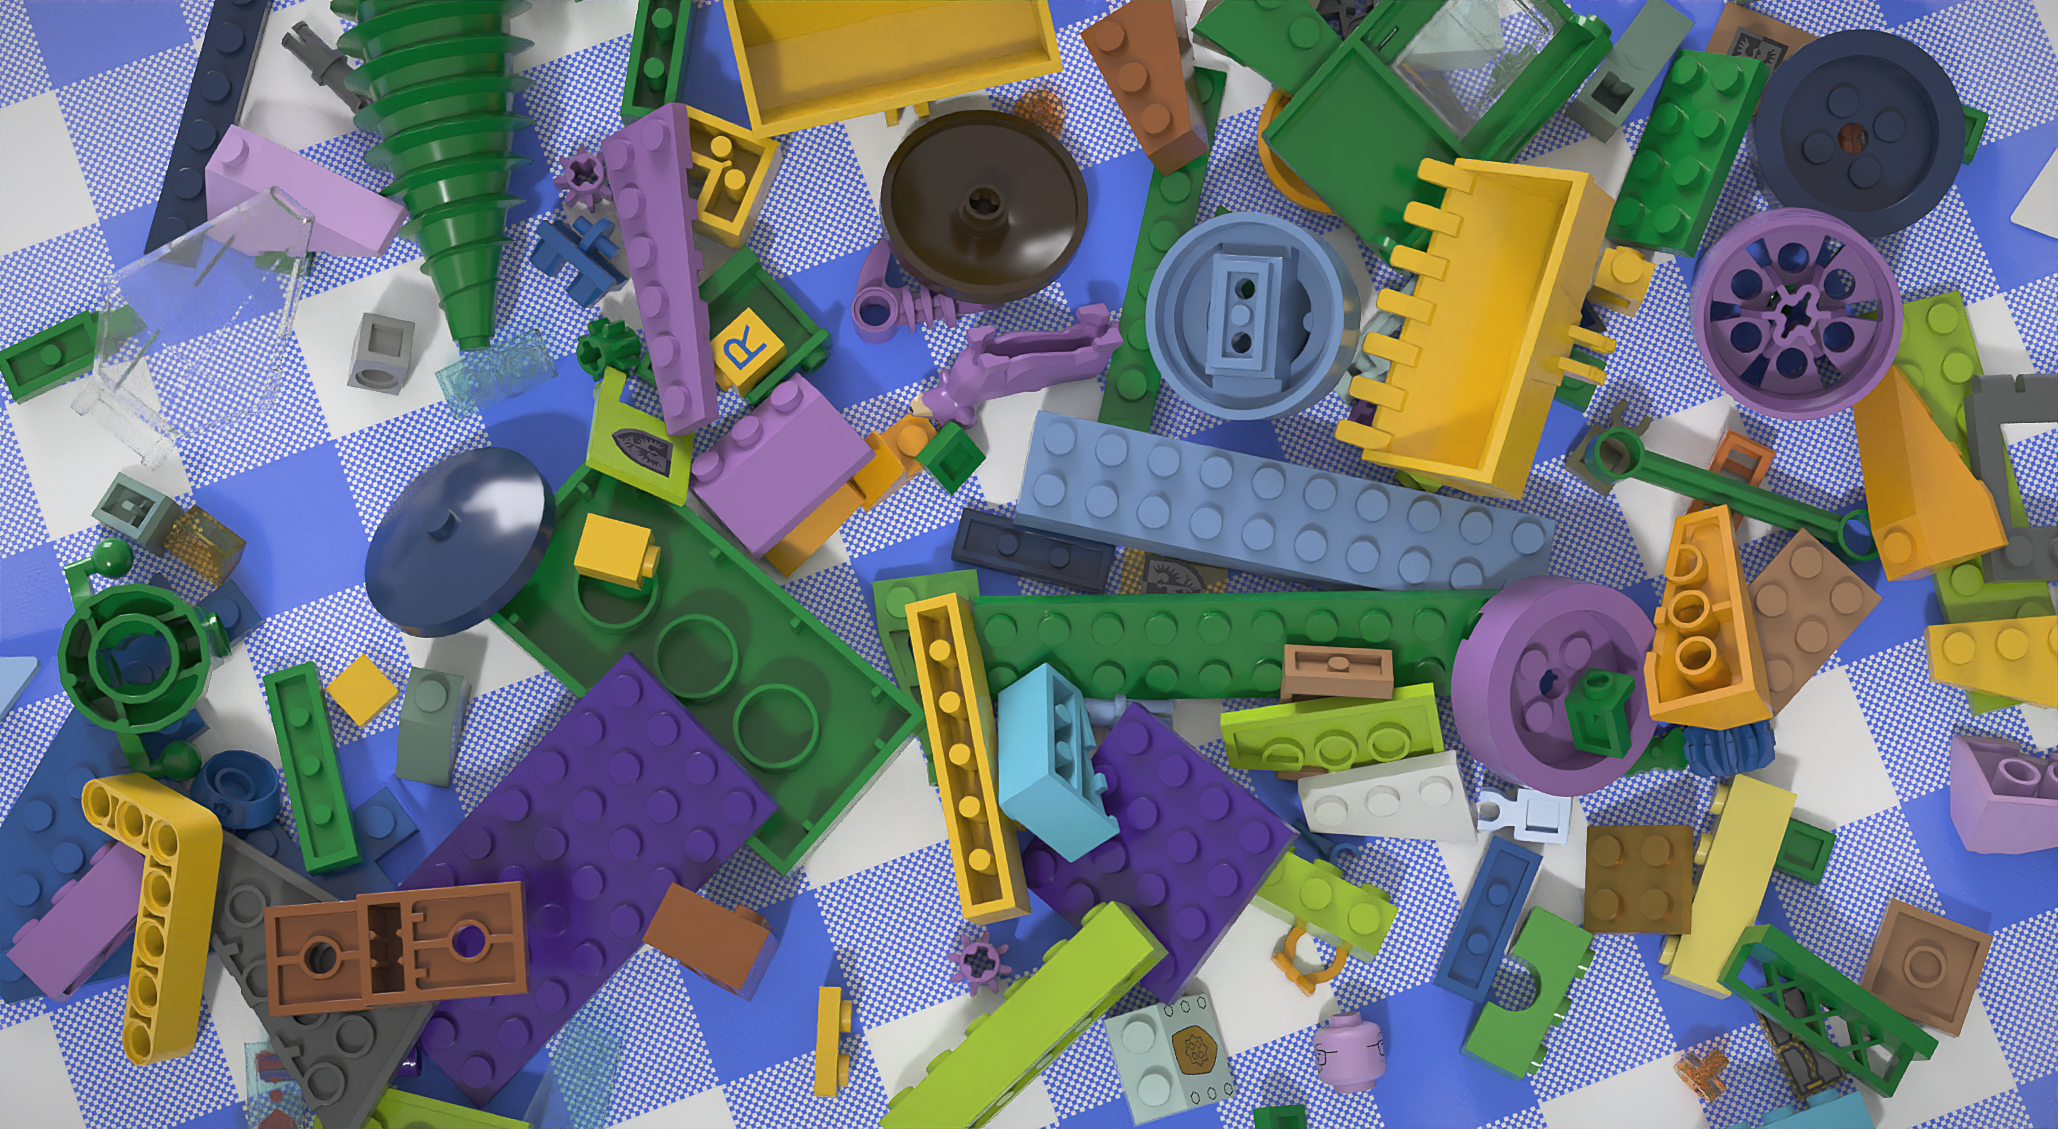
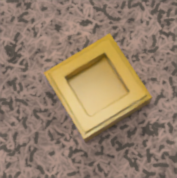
M364 653L325 688L329 695L361 729H364L402 694Z

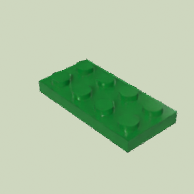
M1678 49L1613 207L1604 236L1607 240L1617 245L1694 259L1771 71L1769 66L1759 59Z

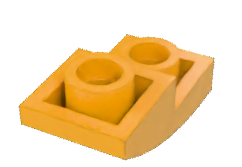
M847 481L763 556L787 579L863 504L866 498Z

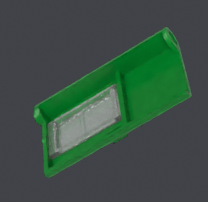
M1381 0L1265 128L1261 135L1269 148L1389 268L1403 277L1410 278L1414 273L1390 264L1389 260L1392 250L1397 245H1403L1426 253L1432 231L1404 221L1403 216L1407 204L1414 201L1440 209L1447 189L1418 178L1417 172L1421 161L1425 158H1430L1454 166L1456 158L1511 164L1612 51L1613 43L1610 40L1612 31L1599 17L1593 14H1588L1586 17L1575 14L1562 0Z

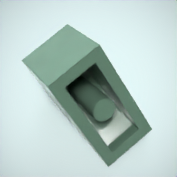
M411 666L399 720L396 778L449 789L472 685L464 676Z

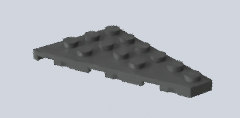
M222 827L223 845L209 941L229 975L235 978L241 988V995L249 1008H252L271 1038L269 1040L291 1078L295 1079L298 1083L304 1100L310 1110L316 1113L325 1129H364L441 1001H436V1005L277 1018L269 1017L264 907L338 902L343 900ZM326 942L320 943L313 948L309 958L312 969L318 974H324L333 968L336 963V952L330 944Z

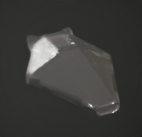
M274 185L103 278L93 376L76 395L69 407L81 417L87 414L142 457L140 463L152 473L162 465L180 440L270 411L274 408L283 372L281 363L287 338L292 333L309 258H306L314 220L316 219L315 215L283 189ZM105 393L110 400L147 429L160 434L159 439L154 441L102 400L100 398L102 394Z

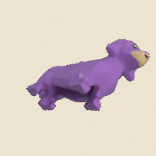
M1103 302L1078 307L1076 316L1080 322L1068 326L1062 331L1016 330L1003 333L994 339L996 331L993 325L967 329L966 340L969 347L960 352L951 370L942 369L939 373V385L937 387L922 392L911 400L909 413L914 417L934 419L941 429L951 420L966 431L977 425L976 411L982 401L1022 392H1037L1045 387L1094 378L1103 371L1114 350L1123 344V339L1120 335V324L1116 320L1109 323L1111 315Z

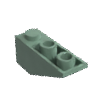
M1648 0L1564 114L1606 144L1642 98L1695 23L1664 0Z

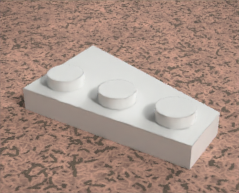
M1456 750L1298 779V793L1310 832L1478 843L1477 828Z

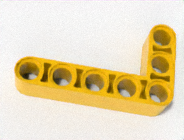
M134 772L90 780L86 783L82 792V808L87 820L94 827L145 855L122 1030L124 1052L134 1065L140 1067L187 1056L193 1051L196 1042L223 845L221 823L212 811L143 773Z

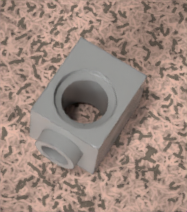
M363 312L353 342L347 386L399 396L409 369L416 322Z

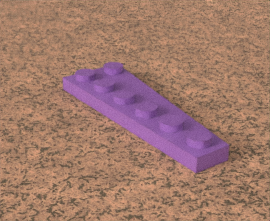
M669 102L600 142L668 436H685L720 418L713 352L709 341L708 304L699 298L698 277L699 272L704 270L702 250H694L692 221L698 220L697 200L689 198L686 171L693 169L686 104Z

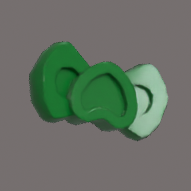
M1673 728L1663 738L1652 736L1642 755L1623 775L1630 778L1638 773L1642 775L1648 774L1653 770L1663 773L1670 769L1676 771L1687 769L1689 762L1685 760L1683 731L1679 728Z

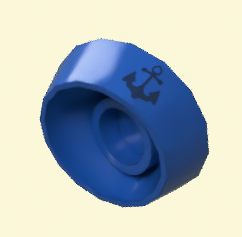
M226 750L213 755L193 778L189 790L192 801L212 811L217 816L221 826L233 829H253L270 823L280 814L284 802L277 770L265 758L244 750Z

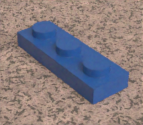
M1494 835L1491 838L1434 975L1432 985L1478 1005L1483 1004L1544 856Z

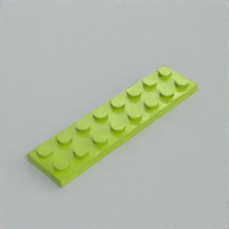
M1956 290L1902 304V335L1896 356L1891 365H1898L1933 412L1932 419L1946 439L1949 442L1954 441L1962 452L1963 456L1961 459L1971 472L1963 398L1972 394L1971 383L1975 375H1984V371L1960 291ZM1878 310L1859 314L1857 317L1877 320ZM2001 432L2012 527H2030ZM1981 556L1930 575L1945 624L2056 615L2047 582L1984 584ZM1964 690L1972 717L2028 704L2027 702L1998 695L1989 696Z

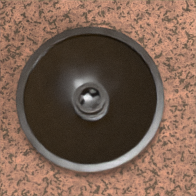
M981 109L964 110L949 113L925 123L907 136L898 146L887 164L883 176L879 198V215L884 237L893 255L901 266L921 284L941 295L962 302L1002 304L1017 301L1040 292L1051 285L1067 270L1076 257L1084 237L1088 218V195L1083 176L1072 155L1045 129L1029 120L1006 112Z

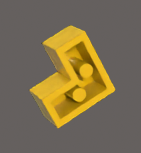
M686 105L693 169L687 170L686 174L705 182L697 200L698 220L692 221L694 231L699 235L740 250L748 241L783 161L780 142L771 138L754 140L751 130Z

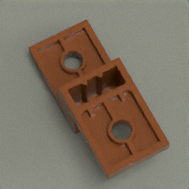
M522 881L357 894L356 900L264 907L269 1017L277 1018L436 1005V1001L531 994L525 882ZM476 926L484 933L485 946L477 956L466 958L458 950L457 938L466 927ZM326 942L336 952V963L327 973L318 974L310 965V953L315 946Z

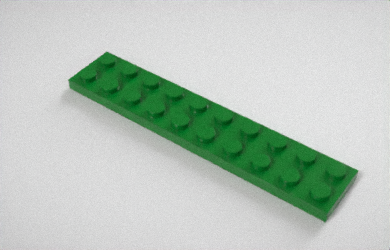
M1503 589L974 596L973 615L974 630L982 651L991 701H998V693L1045 662L1081 691L1083 698L1115 699V694H1125L1126 699L1279 698L1284 644L1392 650L1393 688L1433 682L1436 696H1451L1453 666L1462 639L1469 640L1475 626L1483 616L1479 612L1481 608Z

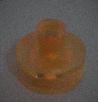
M1040 89L1029 91L1021 96L1015 105L1014 115L1035 123L1056 139L1062 133L1065 124V109L1061 100L1052 92Z
M1713 1048L1703 1060L1692 1052L1687 1051L1672 1067L1683 1083L1699 1098L1710 1105L1727 1090L1725 1083L1718 1075L1730 1061L1717 1048Z

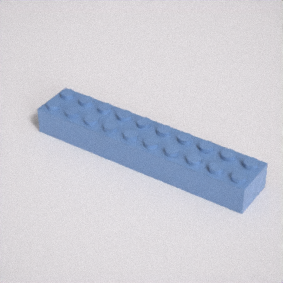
M1042 410L1037 411L1033 421L1013 518V524L1330 591L1504 589L1528 577L1547 575L1557 522L1555 519Z

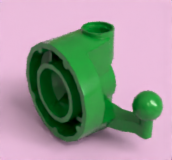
M116 537L106 538L95 546L92 556L63 565L75 612L64 626L57 651L61 685L76 710L97 726L116 732L132 773H143L152 779L167 776L171 780L178 782L188 781L195 777L201 769L203 761L199 748L188 740H174L165 746L160 758L152 760L142 733L163 731L192 713L208 692L213 671L224 665L225 658L232 656L225 627L216 611L208 613L205 608L189 604L174 591L145 583L109 586L95 594L90 578L91 575L98 573L103 578L110 580L120 579L128 574L134 563L133 550L127 542ZM163 633L171 651V668L165 667L161 676L152 683H143L136 680L123 681L119 665L112 651H124L132 641L142 636L163 638Z

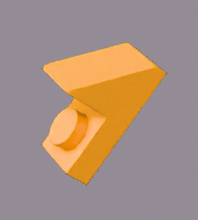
M909 413L879 435L874 430L864 439L876 456L848 481L866 498L861 505L866 514L925 471L915 460V457L938 433L927 418L914 417Z

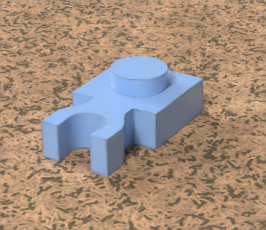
M1481 786L1479 801L1495 802L1499 806L1500 812L1494 817L1479 815L1477 830L1495 831L1504 826H1515L1514 840L1568 844L1572 797L1552 796L1522 786L1518 787V796L1514 797L1507 795L1498 788Z

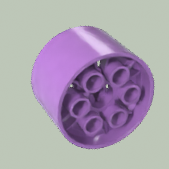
M1798 207L1775 208L1753 214L1734 224L1718 237L1703 256L1696 270L1690 291L1689 316L1691 329L1696 345L1708 370L1716 382L1734 400L1746 408L1771 418L1792 421L1814 420L1839 413L1851 407L1869 394L1882 380L1896 356L1903 328L1901 294L1896 278L1884 257L1851 226L1832 215L1813 209ZM1825 235L1843 242V245L1828 262L1822 266L1815 263ZM1763 238L1771 261L1770 264L1762 268L1745 249V247ZM1793 242L1802 244L1806 249V259L1802 266L1794 270H1786L1780 267L1778 254L1781 248ZM1743 269L1754 270L1760 277L1758 289L1749 296L1736 295L1731 289L1733 276ZM1835 269H1845L1850 272L1852 277V284L1849 290L1840 296H1831L1824 289V280L1827 274ZM1786 285H1795L1793 290H1786L1784 287ZM1777 291L1779 295L1774 300L1772 307H1767L1770 297ZM1806 294L1802 309L1808 315L1807 319L1803 323L1794 320L1785 329L1784 325L1787 317L1781 311L1782 307L1785 304L1795 306ZM1877 300V320L1847 315L1845 305ZM1711 301L1737 304L1740 307V313L1730 317L1710 320ZM1768 319H1773V320H1774L1771 325H1770ZM1841 321L1850 326L1851 336L1844 346L1831 348L1824 344L1823 333L1829 324ZM1742 322H1751L1757 325L1759 329V337L1756 343L1748 348H1738L1730 340L1733 328ZM1788 348L1801 350L1805 358L1802 368L1793 374L1781 373L1777 370L1776 366L1777 357ZM1762 353L1768 358V362L1758 387L1740 376L1756 357ZM1823 353L1843 375V377L1825 387L1822 385L1813 360L1814 357L1823 356Z

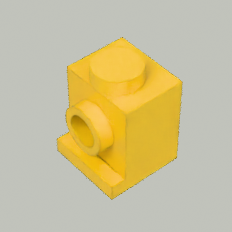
M1617 246L1614 250L1606 247L1600 254L1586 293L1588 301L1633 318L1643 303L1656 264L1645 261V255L1635 249Z

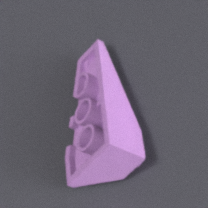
M232 124L205 167L208 236L216 242L249 256H264L265 251H283L288 256H303L304 252H327L333 257H383L409 214V211L403 206L267 138Z
M1953 735L1950 747V818L1967 851H1975L1981 854L2002 853L2017 855L2058 847V753L2051 752L2048 760L2019 752L2020 743L2007 739Z

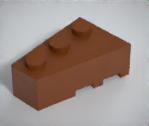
M1132 0L1079 34L1146 156L1166 177L1210 150L1201 94L1197 87L1193 65L1195 60L1194 50L1189 40L1186 16H1188L1186 1Z
M674 882L671 883L642 939V942L660 950V953L673 960L676 958L680 961V965L701 978L748 1002H751L780 946L772 934L774 928L770 926V923L766 921L767 918L740 904L737 905L733 913Z

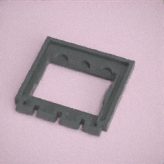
M2058 373L2018 374L2015 381L2011 374L1975 375L1971 383L1972 394L1963 398L1971 473L1976 480H1982L1993 495L2009 543L2005 547L1981 555L1984 584L2058 582V526L2012 527L2000 424L2058 422Z

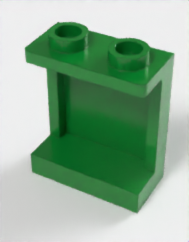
M746 244L698 286L699 298L708 304L710 342L749 307L785 345L787 357L741 398L752 411L765 401L777 386L786 382L796 372L801 375L805 371L808 375H812L830 358L831 353L828 350L833 346L831 334L824 327L820 329L762 268L760 259Z

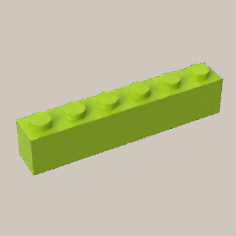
M1111 901L1108 905L1106 902L1098 904L1083 917L1081 921L1083 928L1069 942L1067 939H1063L1044 954L1042 958L1044 965L1031 978L1024 976L1005 991L1003 998L1006 1001L992 1015L985 1013L967 1027L964 1032L967 1038L953 1052L950 1049L945 1050L926 1067L928 1075L915 1088L908 1086L897 1093L887 1105L890 1111L878 1123L883 1129H983L1169 952L1128 905L1116 901Z

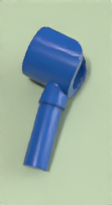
M1297 818L1291 825L1301 833L1300 836L1317 847V850L1325 855L1326 862L1342 870L1343 875H1348L1349 873L1345 869L1340 868L1336 863V854L1339 850L1345 849L1354 858L1361 859V853L1355 845L1351 843L1335 844L1320 833L1310 832L1308 824L1300 818Z

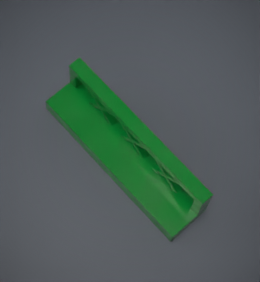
M1772 924L1745 927L1716 981L1883 1098L1893 1097L1911 1061L1930 1060L1939 1044L1938 1040ZM1749 955L1762 963L1767 986L1752 989L1737 978ZM1778 975L1787 981L1780 983ZM1795 986L1804 992L1809 1015L1794 1018L1788 1014L1785 1008L1782 989ZM1769 993L1770 1000L1761 994ZM1820 1004L1827 1008L1828 1011L1822 1012ZM1838 1016L1846 1021L1851 1044L1837 1048L1830 1043L1823 1019ZM1811 1022L1812 1029H1810L1804 1024ZM1862 1033L1870 1039L1863 1041ZM1880 1045L1894 1055L1883 1079L1870 1070L1865 1048ZM1853 1051L1854 1059L1846 1053Z

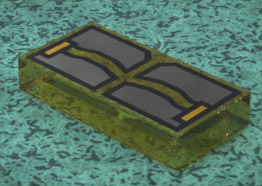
M1795 986L1781 990L1788 1014L1794 1018L1809 1015L1804 992ZM1769 994L1766 995V996H1764L1765 998H1767L1768 1000H1770V995H1769ZM1750 1006L1796 1101L1802 1100L1848 1078L1843 1069ZM1811 1022L1804 1024L1810 1029H1812Z

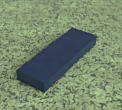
M963 507L951 560L1090 595L1105 594L1116 545L1013 524V519Z

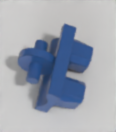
M583 215L579 216L574 221L572 227L583 238L562 220H557L552 224L548 220H543L535 230V233L541 239L529 258V262L549 277H556L567 262L578 269L580 272L565 291L581 307L592 308L608 292L621 291L630 280L598 252L601 251L607 258L612 260L621 250L609 239L615 229V224L609 218L604 217L593 225Z

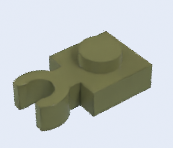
M1623 399L1611 411L1609 427L1630 429L1641 438L1649 428L1652 418L1646 415L1638 426H1626L1621 416L1629 402ZM1595 422L1567 460L1563 469L1606 498L1615 484H1605L1597 481L1588 472L1584 461V453L1589 441L1606 430ZM1614 438L1602 441L1600 458L1603 465L1613 473L1622 474L1628 468L1630 462L1627 448L1622 442Z

